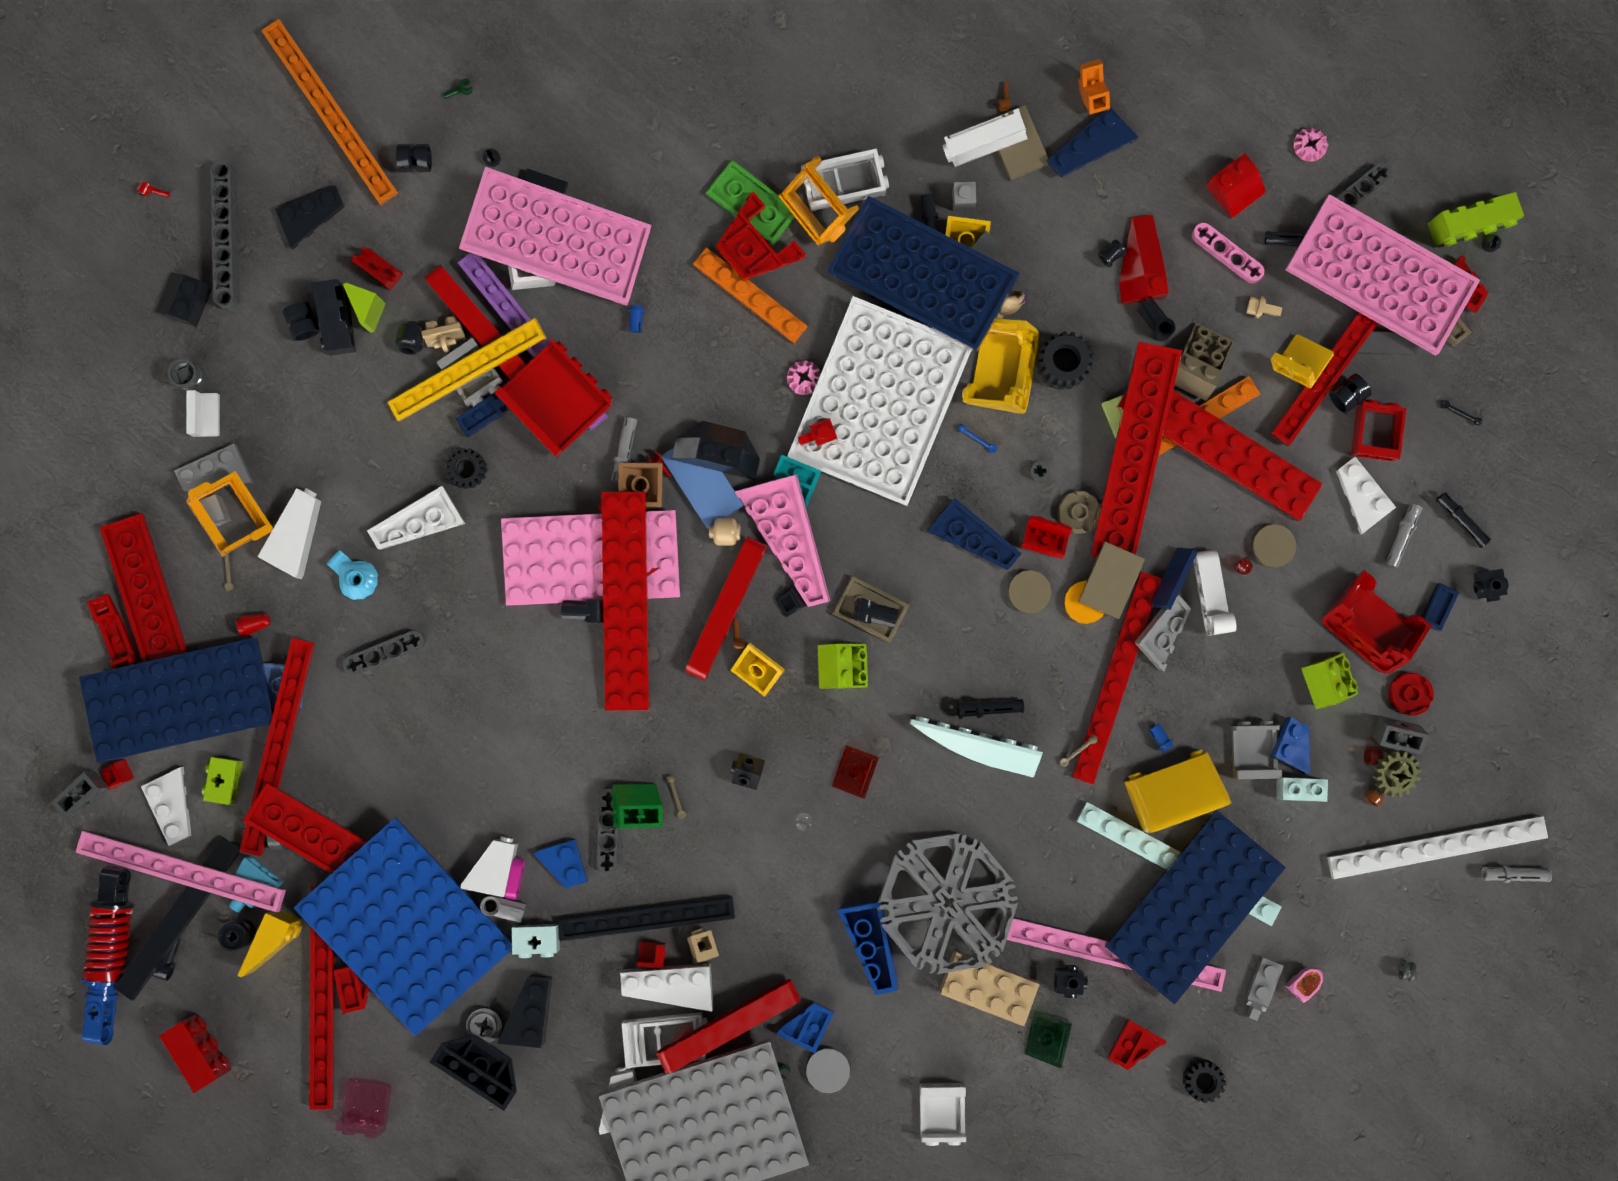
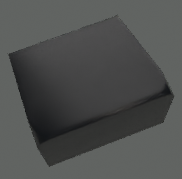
M796 587L776 598L785 617L807 606Z

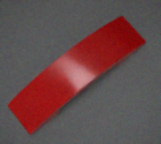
M106 594L88 601L87 604L93 620L98 623L112 660L110 662L111 668L116 669L137 664L128 632L110 595Z

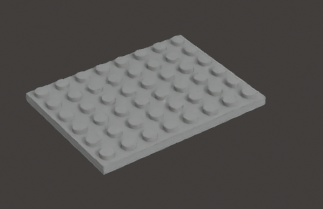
M770 1039L683 1066L669 1074L664 1072L599 1093V1099L626 1181H762L809 1165Z

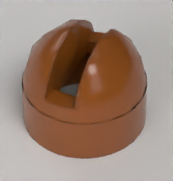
M1377 788L1370 789L1364 796V799L1372 805L1380 807L1384 800L1383 792L1378 795L1376 793Z

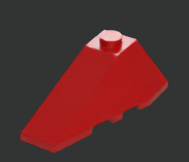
M1153 215L1132 217L1126 242L1127 255L1123 258L1119 279L1121 304L1145 302L1151 298L1162 300L1169 294L1154 217Z

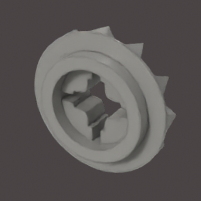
M480 1008L468 1017L466 1031L468 1036L476 1034L483 1040L491 1043L499 1036L502 1021L498 1013L490 1008ZM487 1017V1025L491 1028H487L481 1034L482 1027L477 1023H482Z

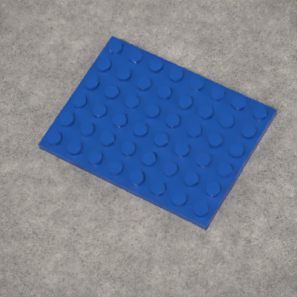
M397 817L392 819L294 906L298 914L414 1036L420 1033L512 950L510 938L489 916L481 912L480 906L464 889H461V886Z

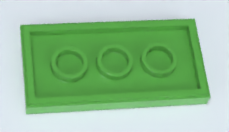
M731 160L706 191V195L736 217L741 207L748 200L749 195L754 191L766 207L751 219L750 223L767 242L774 246L793 222L795 216L779 198L777 193L735 161Z

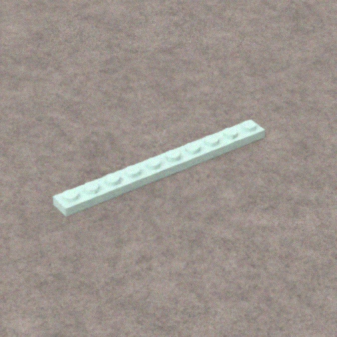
M1085 802L1076 820L1166 870L1181 853L1088 802ZM1262 897L1249 914L1272 926L1282 906Z

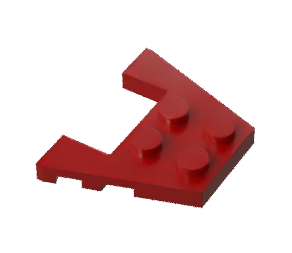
M754 191L749 195L748 200L741 207L738 215L716 245V249L743 281L806 258V254L795 241L776 254L750 223V220L766 207Z

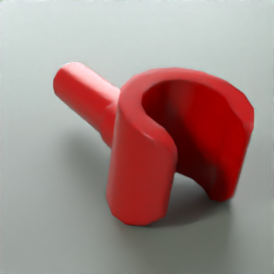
M141 182L137 188V191L146 197L149 196L150 192L170 197V192L157 189L147 182Z
M653 450L656 453L654 460H651L646 455V459L650 463H663L661 455L656 450ZM663 464V473L670 477L672 474Z

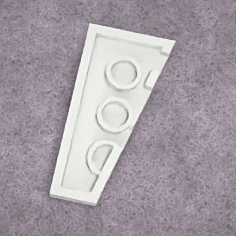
M441 486L367 530L377 549L382 550L463 525L465 522L445 488Z

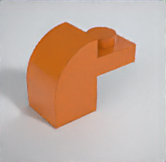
M1097 59L1080 64L1078 86L1088 113L1094 114L1110 109V93L1104 83L1102 61Z

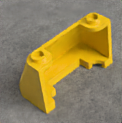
M995 319L979 348L973 383H968L963 388L962 398L964 403L1012 413L1024 414L1026 412L1039 345V332L1034 326L1024 320Z
M1200 749L1191 752V757L1186 761L1150 774L1142 775L1141 772H1137L1128 776L1129 780L1124 781L1142 831L1147 833L1156 832L1231 804L1230 797L1208 752H1203Z

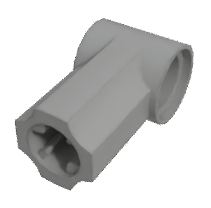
M495 895L486 896L480 904L481 912L486 916H495L519 923L522 921L526 907L525 903ZM489 899L494 900L497 903L496 910H488L486 908V901Z

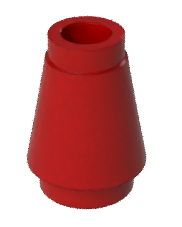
M268 613L241 615V618L236 619L240 636H249L271 625Z

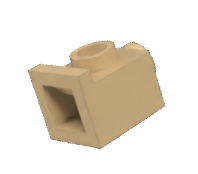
M704 928L691 932L692 936L687 938L694 965L719 956L711 930L705 932ZM698 942L703 943V950H699Z

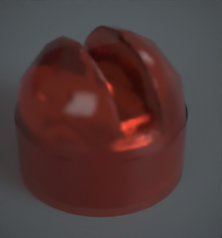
M1246 556L1238 561L1233 568L1239 574L1247 575L1252 571L1253 565Z
M1365 748L1363 754L1364 762L1366 765L1379 764L1377 759L1383 758L1382 752L1377 748Z

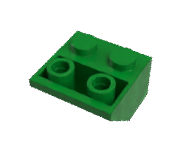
M657 784L613 785V829L663 827V805Z

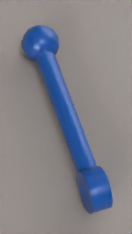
M964 424L958 426L959 432L968 434L987 447L990 453L997 451L996 445L988 444L966 429Z

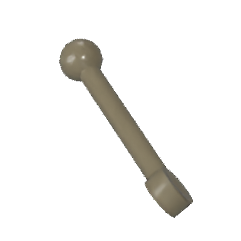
M228 553L224 556L227 580L224 588L227 591H232L234 584L231 583Z
M1090 736L1089 740L1068 757H1062L1060 764L1067 766L1069 761L1090 744H1095L1097 737Z
M668 775L666 781L670 784L678 808L677 816L679 819H684L686 812L682 810L674 785L675 778L673 775Z

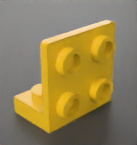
M1297 334L1282 355L1274 353L1271 363L1274 371L1311 389L1334 356V352Z

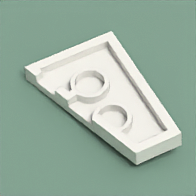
M1353 457L1336 470L1344 494L1349 500L1352 515L1355 516L1358 524L1359 534L1366 532L1396 508L1356 457Z
M180 767L141 786L168 846L192 836L189 809H187L185 795H187L183 779L184 767Z

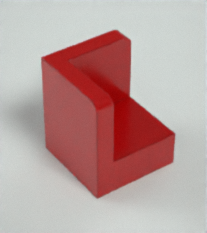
M640 942L637 966L663 969L665 966L667 943Z

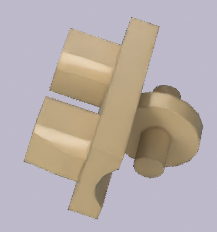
M455 316L447 317L445 319L446 326L439 327L436 321L425 323V330L421 332L428 348L435 347L436 349L443 347L444 352L447 353L450 352V345L456 344V341L466 339L460 322L458 323Z

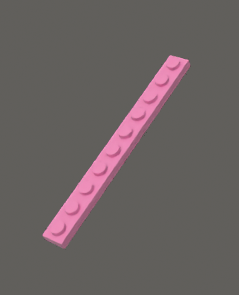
M88 831L81 832L76 853L274 912H280L286 892L285 889Z
M1013 918L1007 937L1009 941L1132 970L1105 947L1108 942L1107 940ZM1207 965L1191 985L1222 992L1226 970Z

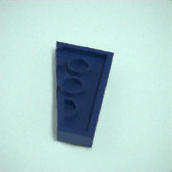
M1110 107V109L1101 113L1056 152L1047 163L1062 178L1112 151L1115 152L1121 149L1122 146L1128 143L1131 144L1137 141L1139 137Z
M954 498L927 531L1006 570H1009L1022 554L956 498Z

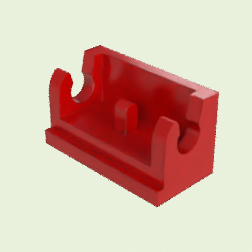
M364 246L361 247V255L359 257L354 255L351 261L391 291L403 276V273L371 249H367Z

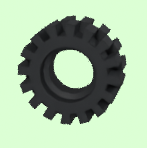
M461 448L460 451L455 450L453 455H449V461H446L445 464L447 465L445 472L453 484L460 488L469 489L470 487L475 488V485L482 483L481 480L485 479L487 468L486 462L480 454L469 448ZM463 461H471L474 465V472L468 477L461 476L458 471V467Z
M1198 1059L1196 1063L1194 1061L1191 1062V1066L1185 1068L1187 1072H1183V1084L1186 1091L1195 1100L1202 1101L1203 1103H1207V1101L1214 1102L1216 1097L1219 1099L1221 1097L1219 1094L1225 1091L1223 1086H1226L1225 1075L1222 1073V1070L1216 1064L1206 1059L1205 1061ZM1201 1073H1209L1212 1077V1084L1207 1089H1200L1196 1084V1079Z

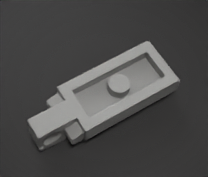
M1264 957L1260 958L1246 995V1004L1249 1005L1246 1014L1248 1018L1258 1021L1261 1011L1265 1012L1267 1007H1269L1283 970V965Z

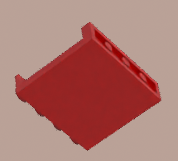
M550 339L548 346L503 388L499 387L494 393L547 449L558 458L614 404L611 401L613 396L605 388L600 390L596 386L598 382L590 372L585 374L580 369L583 365L575 356L570 358L565 353L568 349L559 340L555 343L553 339Z

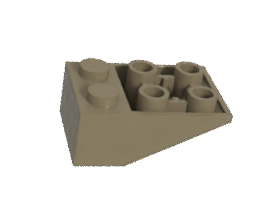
M1195 323L1182 349L1175 386L1207 401L1217 387L1235 341Z

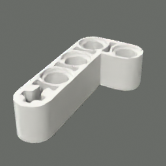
M1216 549L1197 552L1193 564L1205 631L1208 636L1235 632L1236 620L1233 612L1228 611L1218 552Z

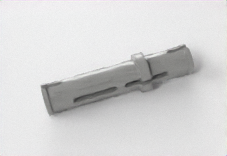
M624 417L618 451L613 459L615 462L611 478L613 482L618 483L619 463H631L629 458L638 422L637 419Z
M1409 503L1405 517L1399 523L1400 528L1385 561L1386 565L1399 568L1413 531L1417 529L1416 524L1423 510L1421 506Z
M1503 865L1501 867H1482L1481 877L1483 881H1502L1503 883H1509L1510 881L1551 882L1552 872L1550 868H1510L1508 865Z

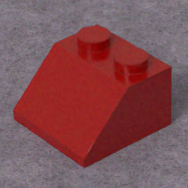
M1243 153L1213 176L1206 184L1208 190L1231 219L1266 193L1259 170L1246 153Z

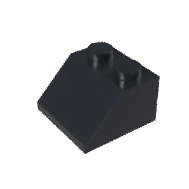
M171 272L155 312L197 328L212 287L190 276Z

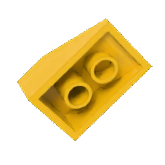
M281 909L280 912L270 911L265 913L237 976L242 978L255 972L294 938H297L302 929L300 925L302 919Z

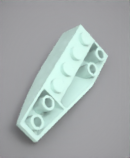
M916 716L915 720L910 719V724L927 737L955 753L990 767L1034 777L1043 752L1037 751L1038 746L1022 743L1021 747L1016 746V741L1001 738L1000 741L993 740V735L980 732L979 736L971 734L970 729L959 727L957 731L949 729L950 724L938 721L937 725L929 724V719Z

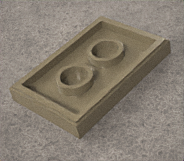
M1026 105L1016 109L1020 111L1028 139L997 151L1010 181L1049 165L1047 163L1049 158ZM1013 110L1007 112L1009 115L1014 114Z
M1104 542L1078 602L1120 619L1145 559Z
M852 575L832 614L890 644L910 605ZM857 598L874 601L878 605L898 609L894 628L853 620L852 617Z

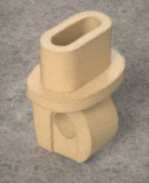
M1260 296V298L1250 297L1246 313L1255 315L1257 319L1263 313L1281 316L1282 307L1266 304V299L1263 296Z

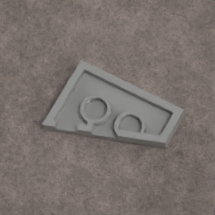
M236 444L229 445L174 470L184 491H190L204 482L212 484L234 471L237 472L244 484H254Z
M1177 595L1171 610L1161 609L1134 642L1156 668L1163 672L1167 666L1165 664L1169 653L1172 654L1175 648L1173 643L1176 636L1181 633L1191 610L1179 595Z

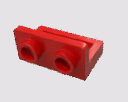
M1031 515L1025 528L1021 547L1063 559L1072 527L1061 522H1053L1040 516Z

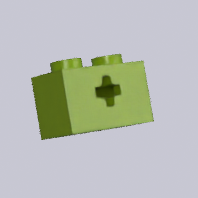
M211 757L206 765V773L208 775L207 781L202 787L203 801L226 805L236 804L244 761L224 757ZM219 777L224 779V783L218 781Z

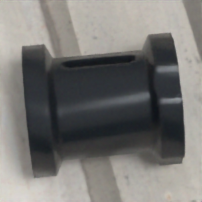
M1116 239L1112 241V245L1107 249L1098 252L1101 262L1109 268L1112 267V263L1118 258L1127 255L1124 246Z

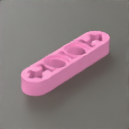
M1200 223L1193 229L1192 238L1195 243L1246 282L1256 283L1263 277V266L1207 223ZM1204 229L1206 231V236L1200 238L1198 236L1200 234L1199 231H1202ZM1214 236L1215 238L1210 242V244H1207L1210 238ZM1215 242H1223L1225 250L1223 252L1216 251L1214 249ZM1232 255H1240L1242 263L1240 265L1233 264L1231 261ZM1246 262H1248L1249 264L1246 266L1247 268L1241 270V268L1246 264ZM1255 268L1257 270V275L1251 277L1250 270H1253Z

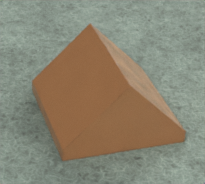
M619 463L618 492H646V509L662 507L663 463Z

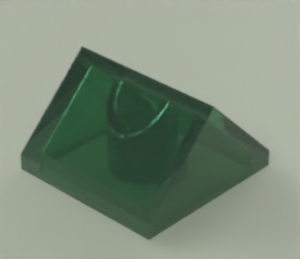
M1034 1011L1025 1055L1062 1068L1072 1023L1067 1018Z

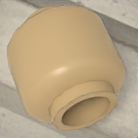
M716 518L714 525H709V538H713L714 543L718 546H734L737 540H740V523H737L734 518Z

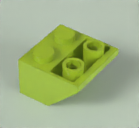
M867 644L818 645L819 689L867 688Z
M1344 653L1301 668L1316 710L1339 704L1359 694L1357 682L1352 677L1350 663Z

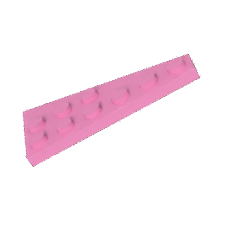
M793 475L735 491L737 497L741 499L746 507V511L757 524V528L767 544L782 563L785 572L789 574L795 583L794 586L807 606L810 607L831 601L798 476Z

